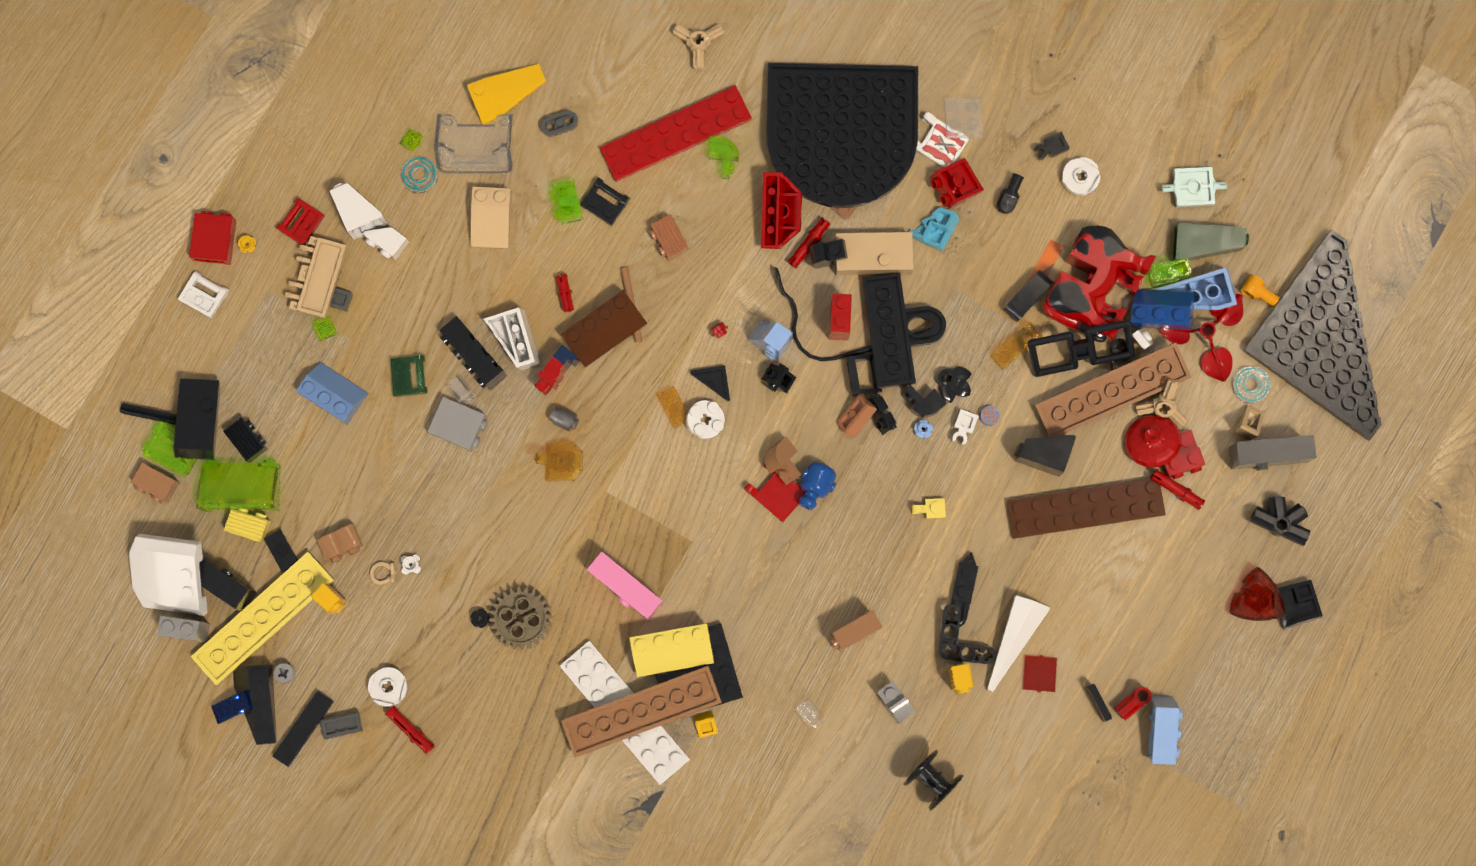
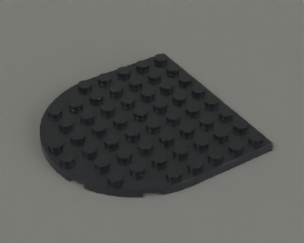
M768 63V153L776 172H782L802 191L803 198L813 203L833 208L859 207L883 198L903 181L913 164L918 144V66Z

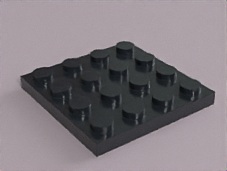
M721 623L708 627L714 660L713 664L655 674L658 684L708 666L722 702L717 705L743 698Z

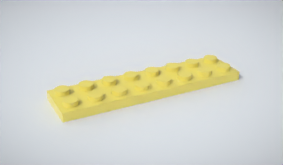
M307 552L196 651L191 658L218 686L313 600L310 596L322 584L330 585L335 580Z

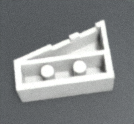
M518 307L483 319L517 368L525 370L540 365L525 310Z

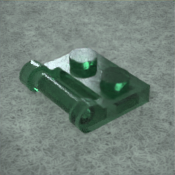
M425 355L390 359L394 397L428 393L427 387H425L423 364L425 362ZM412 363H416L418 388H413Z

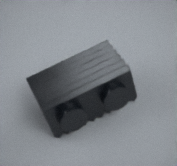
M241 417L223 432L245 461L251 463L267 450L265 446L267 442L261 434L256 435L254 432L256 427L249 419L246 421Z

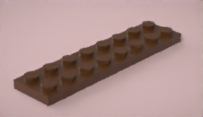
M1151 479L1007 500L1013 539L1166 515L1161 485Z

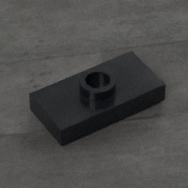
M281 529L264 538L282 572L287 571L298 561Z

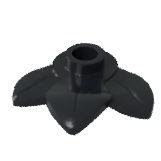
M963 367L940 371L937 380L941 386L942 397L949 403H952L955 396H970L971 389L966 380L971 376V372ZM946 375L950 377L949 382L945 380Z

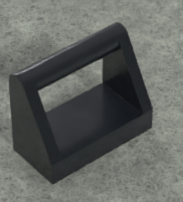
M873 355L847 357L852 397H856L859 394L863 396L883 392L882 389L877 387ZM870 360L874 388L860 389L856 362Z

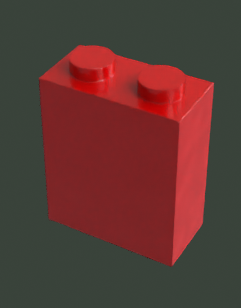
M209 211L195 213L189 258L195 262L231 265L237 222L235 218L229 213H220V215H213Z
M832 294L829 340L848 341L851 327L852 294Z

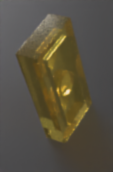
M673 386L657 394L673 428L676 429L686 424L688 412L675 387Z

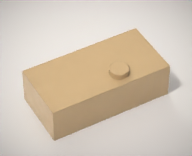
M912 232L836 233L835 240H845L848 259L836 261V275L912 274Z

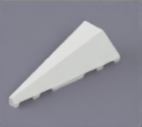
M1014 596L987 690L992 692L995 690L1050 610V607L1020 596Z

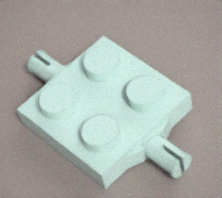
M1212 167L1180 168L1173 170V184H1162L1161 187L1162 193H1174L1176 207L1214 206L1215 191L1227 189V181L1215 182Z

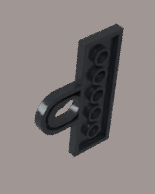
M900 273L863 277L878 389L916 384L911 347L931 345L941 340L946 330L945 317L938 309L930 306L905 309ZM922 318L932 322V328L920 335H914L908 329L909 323L914 319Z

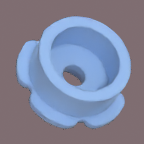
M920 420L914 426L915 434L919 438L930 437L933 430L932 424L928 423L927 420Z

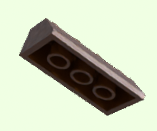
M622 290L561 335L582 364L587 367L648 323L627 293Z

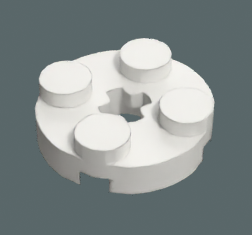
M1080 157L1070 160L1062 172V184L1074 195L1086 196L1093 192L1100 182L1098 166L1089 158ZM1083 172L1086 180H1078L1076 174Z
M699 401L689 409L686 415L688 430L700 439L713 438L724 427V413L716 402ZM703 415L709 417L708 425H705V422H701Z
M382 668L370 677L368 682L369 694L374 702L381 706L390 707L397 705L407 694V679L401 671L395 668ZM390 681L393 689L387 693L385 692L386 689L383 688V684H387Z

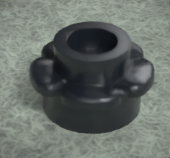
M478 609V611H474L471 614V623L475 627L484 628L487 626L490 616L484 609Z

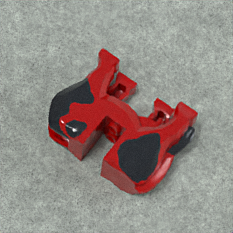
M1084 227L1077 235L1072 250L1065 262L1089 275L1086 281L1083 282L1061 271L1044 302V312L1058 323L1080 330L1084 334L1085 329L1088 327L1121 321L1127 310L1124 308L1110 309L1111 305L1106 303V296L1112 291L1115 283L1124 290H1128L1134 296L1144 276L1133 275L1129 270L1146 275L1156 256H1139L1133 250L1127 248L1115 232L1108 227ZM1119 329L1093 334L1094 341L1105 342L1107 339L1111 342Z

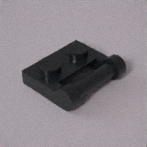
M598 177L580 206L612 227L628 204L630 197L627 195L623 196ZM601 189L620 202L619 205L612 204L597 194V191Z

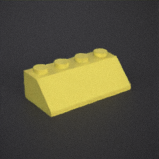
M707 624L630 637L637 677L714 663Z

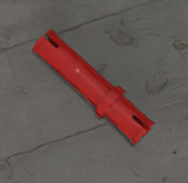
M821 217L815 227L808 231V236L787 263L797 269L810 252L809 247L816 244L817 241L820 242L821 236L831 223Z
M1158 469L1154 471L1155 474L1152 473L1151 480L1178 496L1182 502L1186 501L1197 510H1200L1202 508L1201 505H1204L1205 500L1191 492L1190 488L1183 487Z
M394 705L386 711L385 715L410 738L412 744L415 743L426 755L433 750L435 745L423 735L424 732L418 730Z

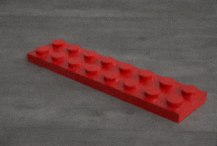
M735 85L600 147V150L615 182H618L752 120V117Z

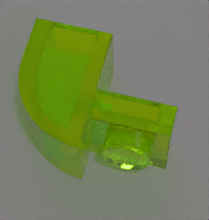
M710 136L709 159L722 160V179L730 180V174H734L735 163L731 161L739 162L738 149L727 138Z

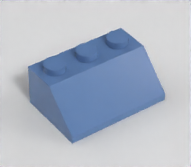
M323 363L318 364L309 372L296 390L300 395L346 425L351 421L369 394Z

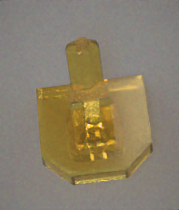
M574 442L546 443V453H536L534 461H536V464L546 465L545 481H574L583 469V451Z

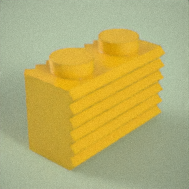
M322 584L310 596L327 613L333 615L335 613L339 614L346 607L344 605L346 599H343L338 591H335L328 584Z
M970 664L948 668L949 679H951L950 683H952L950 685L952 687L951 690L956 691L957 694L970 692V688L974 687Z

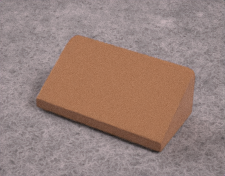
M859 394L837 421V424L846 435L856 437L877 409L864 396Z

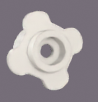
M413 555L412 557L403 556L401 558L402 573L405 575L412 572L418 574L421 571L419 567L420 557L418 555Z

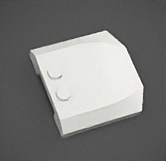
M147 534L137 535L130 549L129 559L132 588L141 605L145 608L201 616L208 613L206 595H202L199 562L203 560L201 542Z

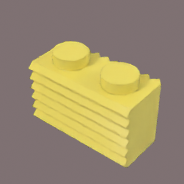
M238 507L237 510L231 509L224 531L264 543V538H266L271 521L266 520L267 516L256 513L255 516L248 514L249 510Z

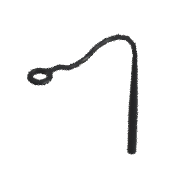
M774 268L782 295L791 302L793 307L794 320L792 331L794 340L799 350L806 356L822 362L834 361L872 351V345L834 357L825 358L811 355L806 351L797 338L796 324L798 313L794 299L785 292L778 268ZM931 328L913 332L912 334L920 335Z

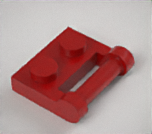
M297 197L289 213L275 229L298 244L305 246L325 215ZM301 208L305 209L291 230H288L287 227Z

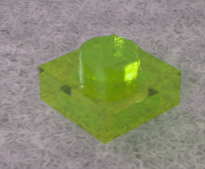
M409 129L399 144L413 152L420 145L424 136L417 131Z
M330 316L312 323L320 342L338 334Z

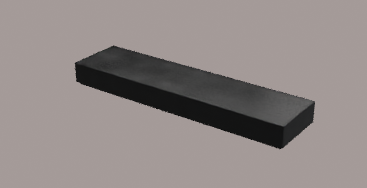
M317 691L272 757L285 766L290 767L319 725L320 720L324 718L334 702Z

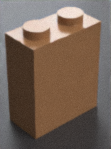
M872 610L833 632L830 642L835 650L839 649L841 652L880 630L882 625Z

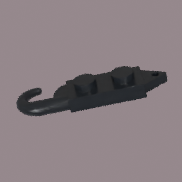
M972 552L962 562H959L951 603L957 604L961 610L960 627L965 624L968 617L979 567L976 565Z

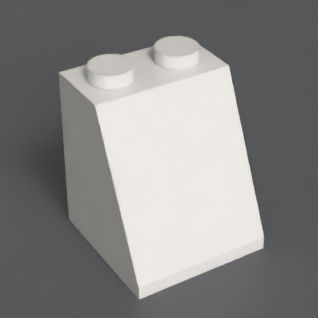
M348 183L337 184L330 190L346 230L353 240L364 236L363 233L365 231L380 229L388 225L382 213Z

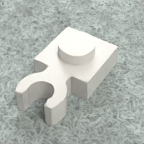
M961 409L954 425L958 432L953 435L952 442H955L956 437L961 436L963 438L962 445L964 446L967 442L966 433H973L979 416Z

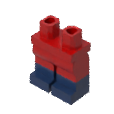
M561 345L546 364L544 372L540 370L537 374L540 379L534 386L545 396L552 388L557 390L559 387L558 383L564 378V373L571 364L576 367L580 363L579 358Z

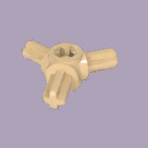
M720 24L706 32L704 30H694L691 32L681 25H677L673 30V34L687 42L686 45L690 47V52L693 53V68L700 70L704 68V53L707 52V47L711 45V41L724 35V30ZM698 39L701 40L699 45L696 44Z
M1169 379L1164 392L1160 393L1157 398H1154L1153 402L1136 405L1137 414L1144 415L1156 412V415L1165 418L1169 417L1178 427H1183L1187 422V418L1177 410L1178 405L1175 403L1176 398L1174 397L1179 383L1174 379Z

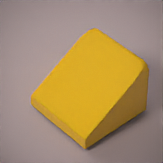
M712 710L694 715L699 738L718 733Z

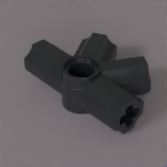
M1276 496L1267 499L1269 511L1258 506L1255 508L1250 518L1251 523L1270 531L1274 536H1281L1301 546L1306 544L1311 530L1297 525L1308 517L1307 511L1302 505L1297 503L1287 511L1285 497ZM1276 523H1281L1284 527V530H1279L1276 526Z

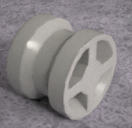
M279 664L275 667L274 677L278 682L290 683L294 680L296 671L292 665Z

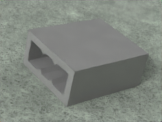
M443 397L427 432L432 436L472 452L473 448L476 449L479 445L480 438L478 437L480 432L485 431L487 427V416Z
M160 616L157 635L206 643L210 624Z

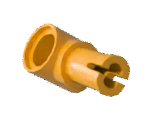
M1254 274L1248 276L1240 289V292L1251 299L1260 298L1271 306H1275L1280 298L1266 289L1264 280Z

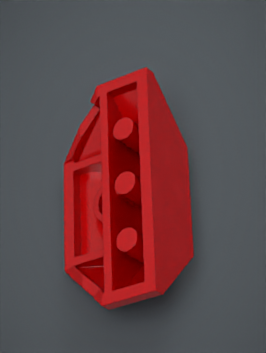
M763 172L761 249H781L801 231L802 191L782 172Z

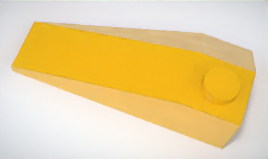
M540 64L487 77L467 86L481 122L485 125L502 118L507 111L518 105L523 98L533 93L546 80Z

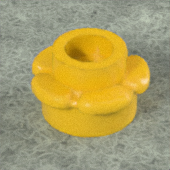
M244 235L238 240V247H240L239 250L242 253H251L255 250L256 240L254 237Z

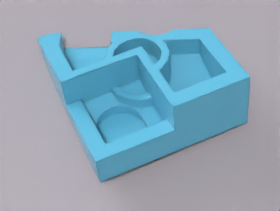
M939 207L930 217L921 221V226L914 231L911 229L909 232H912V238L943 251L960 219L956 212Z

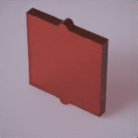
M1039 655V657L1025 656L1023 690H1033L1038 693L1041 691L1055 692L1057 658L1043 657V655Z

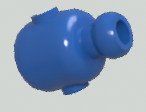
M816 461L811 462L808 467H805V472L801 475L802 480L800 482V487L805 493L800 497L799 505L808 510H813L817 505V498H825L829 492L831 493L836 486L834 482L836 472L831 467Z

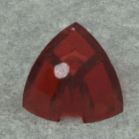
M1260 567L1253 569L1242 580L1244 586L1239 593H1234L1229 612L1233 616L1251 621L1273 620L1286 615L1280 591L1269 575Z

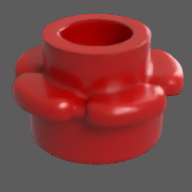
M721 322L711 328L712 337L720 338L725 335L728 326Z

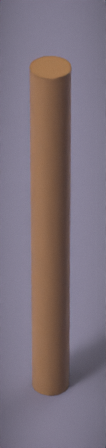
M621 268L625 292L635 305L628 268ZM640 330L634 333L635 343L642 342Z

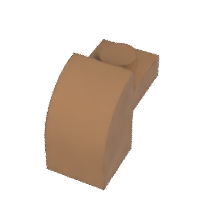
M787 437L775 443L765 455V465L768 472L771 474L776 471L786 485L801 475L790 460L798 451Z

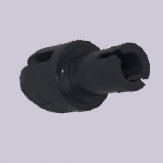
M1013 173L1008 187L1002 190L997 201V208L1002 214L1011 213L1020 196L1017 192L1024 179L1019 174Z

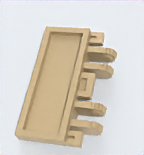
M311 236L308 244L315 246V248L300 245L299 250L312 253V259L302 256H296L295 259L297 262L310 265L301 266L298 281H302L304 284L288 282V286L291 288L302 290L301 296L285 292L284 297L299 301H291L289 309L326 319L348 246Z

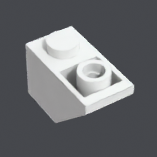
M392 227L368 230L363 233L366 238L365 242L372 248L377 246L381 249L380 253L387 259L391 257L396 260L409 244L407 238Z

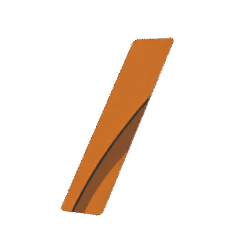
M1050 240L1029 280L1039 270L1048 276L1064 246L1054 240Z

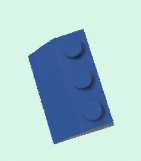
M1137 290L1132 304L1131 324L1137 328L1192 330L1195 292Z

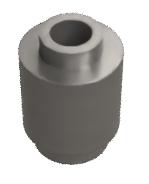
M555 406L549 418L554 425L568 432L571 429L575 430L579 422L577 414Z

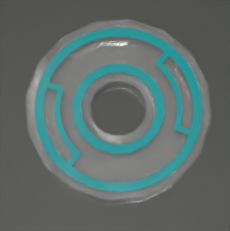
M411 157L401 168V181L406 189L412 193H427L437 184L438 169L433 161L427 157ZM417 171L425 173L424 177L420 180L414 177Z
M1247 366L1236 372L1232 379V390L1237 399L1243 403H1259L1268 396L1271 389V381L1263 369L1257 366ZM1248 380H1253L1256 383L1255 390L1247 388L1246 383Z

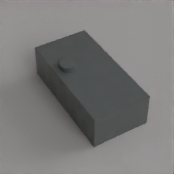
M1314 435L1236 442L1228 447L1231 470L1256 468V471L1268 470V466L1308 463L1317 458Z

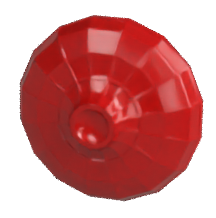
M1146 415L1137 419L1129 426L1125 434L1124 447L1128 456L1136 464L1145 467H1160L1168 464L1177 456L1181 447V434L1177 425L1169 418L1159 415Z

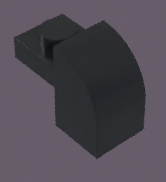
M844 239L826 243L819 242L809 247L812 267L816 269L834 265V261L848 259Z
M911 384L903 392L906 401L911 405H915L911 412L918 417L928 418L934 416L947 404L946 400L935 388L924 398L921 397Z

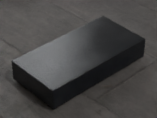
M1095 684L1086 686L1085 689L1102 721L1107 722L1111 720L1112 715Z

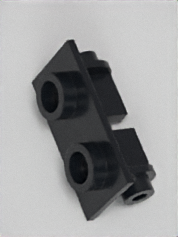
M879 394L871 396L868 401L877 409L872 417L876 428L883 436L888 431L897 428V422L891 411L886 414L883 412L888 409L883 396L880 397Z

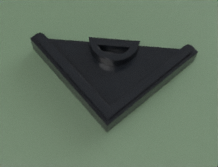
M725 366L690 371L693 377L727 402L730 401Z

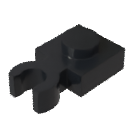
M1060 132L1045 139V145H1037L1034 148V152L1042 150L1043 155H1040L1038 160H1043L1049 153L1053 158L1068 151L1070 147L1063 133Z

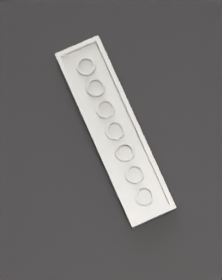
M590 641L560 665L562 670L594 708L634 694ZM662 726L622 740L659 785L664 783L690 760Z

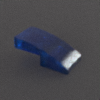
M243 691L211 706L217 723L221 724L253 709L247 691Z

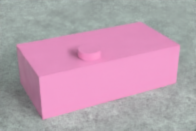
M603 552L597 556L587 569L591 575L620 597L618 600L625 607L630 605L648 621L663 604L660 598Z

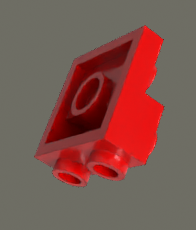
M965 158L935 171L930 177L932 188L938 190L941 195V203L944 206L947 205L948 209L963 203L984 190Z
M1192 430L1180 433L1181 447L1177 456L1168 464L1162 465L1165 475L1172 477L1173 480L1183 477V473L1190 471L1191 474L1202 471L1201 467L1206 465L1200 447H1197Z

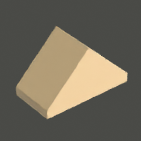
M1247 405L1234 432L1253 440L1260 433L1265 413Z

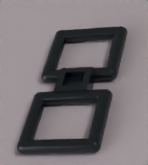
M1126 319L1088 327L1085 329L1086 339L1074 341L1073 333L1070 331L1029 340L1027 344L1033 375L1041 377L1075 370L1079 367V360L1088 358L1091 365H1099L1134 357L1135 347L1130 320ZM1124 328L1127 351L1097 357L1093 334ZM1066 340L1070 363L1040 369L1036 346Z

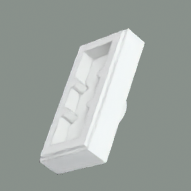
M1139 329L1133 334V337L1143 349H1147L1154 344L1153 338L1147 330Z

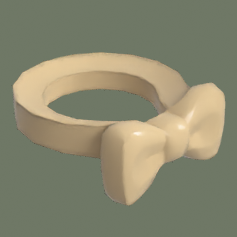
M379 562L372 566L370 577L374 583L386 585L390 581L392 583L396 582L395 563L392 562L389 565L385 562ZM380 566L391 570V576L384 581H378L374 576L376 568Z

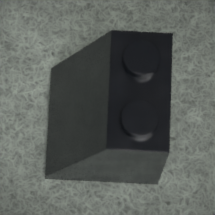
M1063 435L1025 439L1023 443L1020 442L1017 445L1014 456L1017 457L1015 462L1059 477L1065 472L1076 436Z

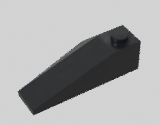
M273 665L236 668L233 672L234 688L256 745L277 743Z

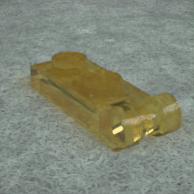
M1031 322L990 355L1002 370L1028 349V339L1024 336L1026 333L1032 337L1031 339L1043 337L1040 332L1037 333Z

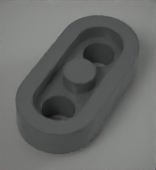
M564 111L546 117L541 123L542 132L548 137H553L574 130L578 125L577 115L573 111ZM567 119L572 120L571 124H566L565 122ZM553 125L554 129L548 130V126Z

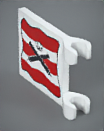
M926 112L922 121L933 127L922 144L918 141L916 151L944 168L956 161L969 139L957 131L951 130L949 126L939 121L931 113Z

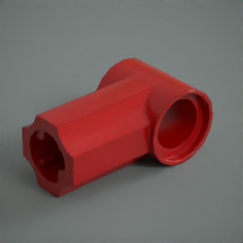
M1137 687L1114 709L1126 721L1141 707L1151 701L1152 693L1146 687ZM1140 690H1144L1147 694L1144 701H1140L1137 698V693Z

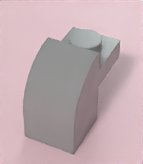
M894 681L877 692L898 724H901L915 713L913 707Z

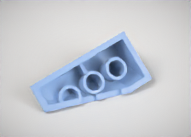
M1228 268L1154 289L1160 291L1195 292L1193 309L1220 310L1237 305L1235 289Z

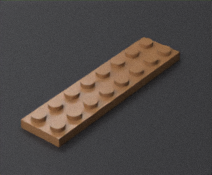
M1175 342L1035 404V408L1048 437L1061 436L1164 390L1169 379H1174L1180 383L1191 378V375Z
M706 666L561 720L575 758L722 702L710 669Z

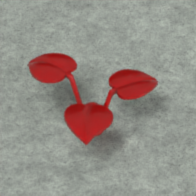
M1235 294L1237 305L1220 310H1211L1212 316L1218 318L1212 323L1205 322L1200 328L1193 330L1159 329L1164 338L1171 343L1176 342L1177 345L1187 343L1190 339V333L1200 332L1202 338L1209 340L1212 351L1202 356L1201 368L1206 375L1221 382L1226 381L1232 371L1233 359L1231 353L1224 347L1218 348L1215 351L1212 338L1216 332L1215 325L1220 321L1225 326H1233L1241 321L1244 312L1243 296L1241 294Z

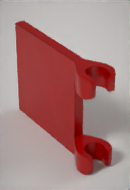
M776 471L772 472L773 476L760 491L751 484H747L744 490L782 523L798 506L800 497L805 493L794 481L786 485Z

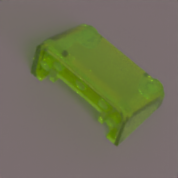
M206 460V464L201 466L196 509L203 512L212 511V509H264L280 511L281 465L275 464V460H263V463H217L216 460Z

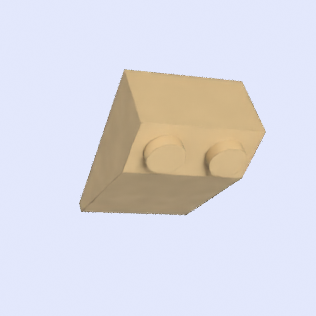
M472 187L471 247L509 249L513 197L511 189Z

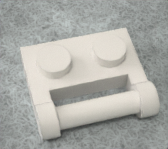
M195 271L178 300L212 319L222 301L227 297L229 289L218 286L202 277L201 273ZM199 283L217 293V296L213 298L194 286Z

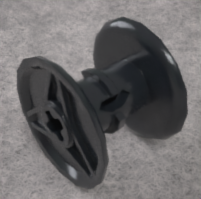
M937 749L903 783V785L907 786L914 779L918 778L925 785L924 789H929L936 796L929 805L930 811L964 777L963 775H958L949 782L941 775L942 771L938 772L930 764L938 754Z

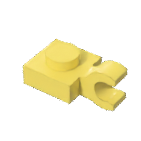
M945 498L925 499V505H913L911 507L912 514L925 513L926 519L946 518Z

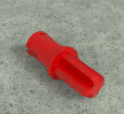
M560 274L561 277L559 275L555 277L559 290L557 294L560 296L563 311L571 312L574 310L571 296L573 292L570 290L567 274Z

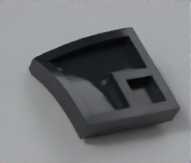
M1312 580L1273 589L1283 630L1323 617Z

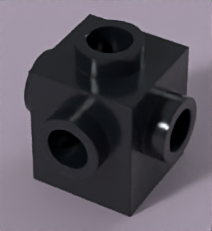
M770 363L761 380L767 383L766 387L771 391L776 392L779 390L787 394L797 377L790 373L789 368L785 365Z

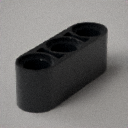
M1039 270L1003 310L1018 322L1054 282Z

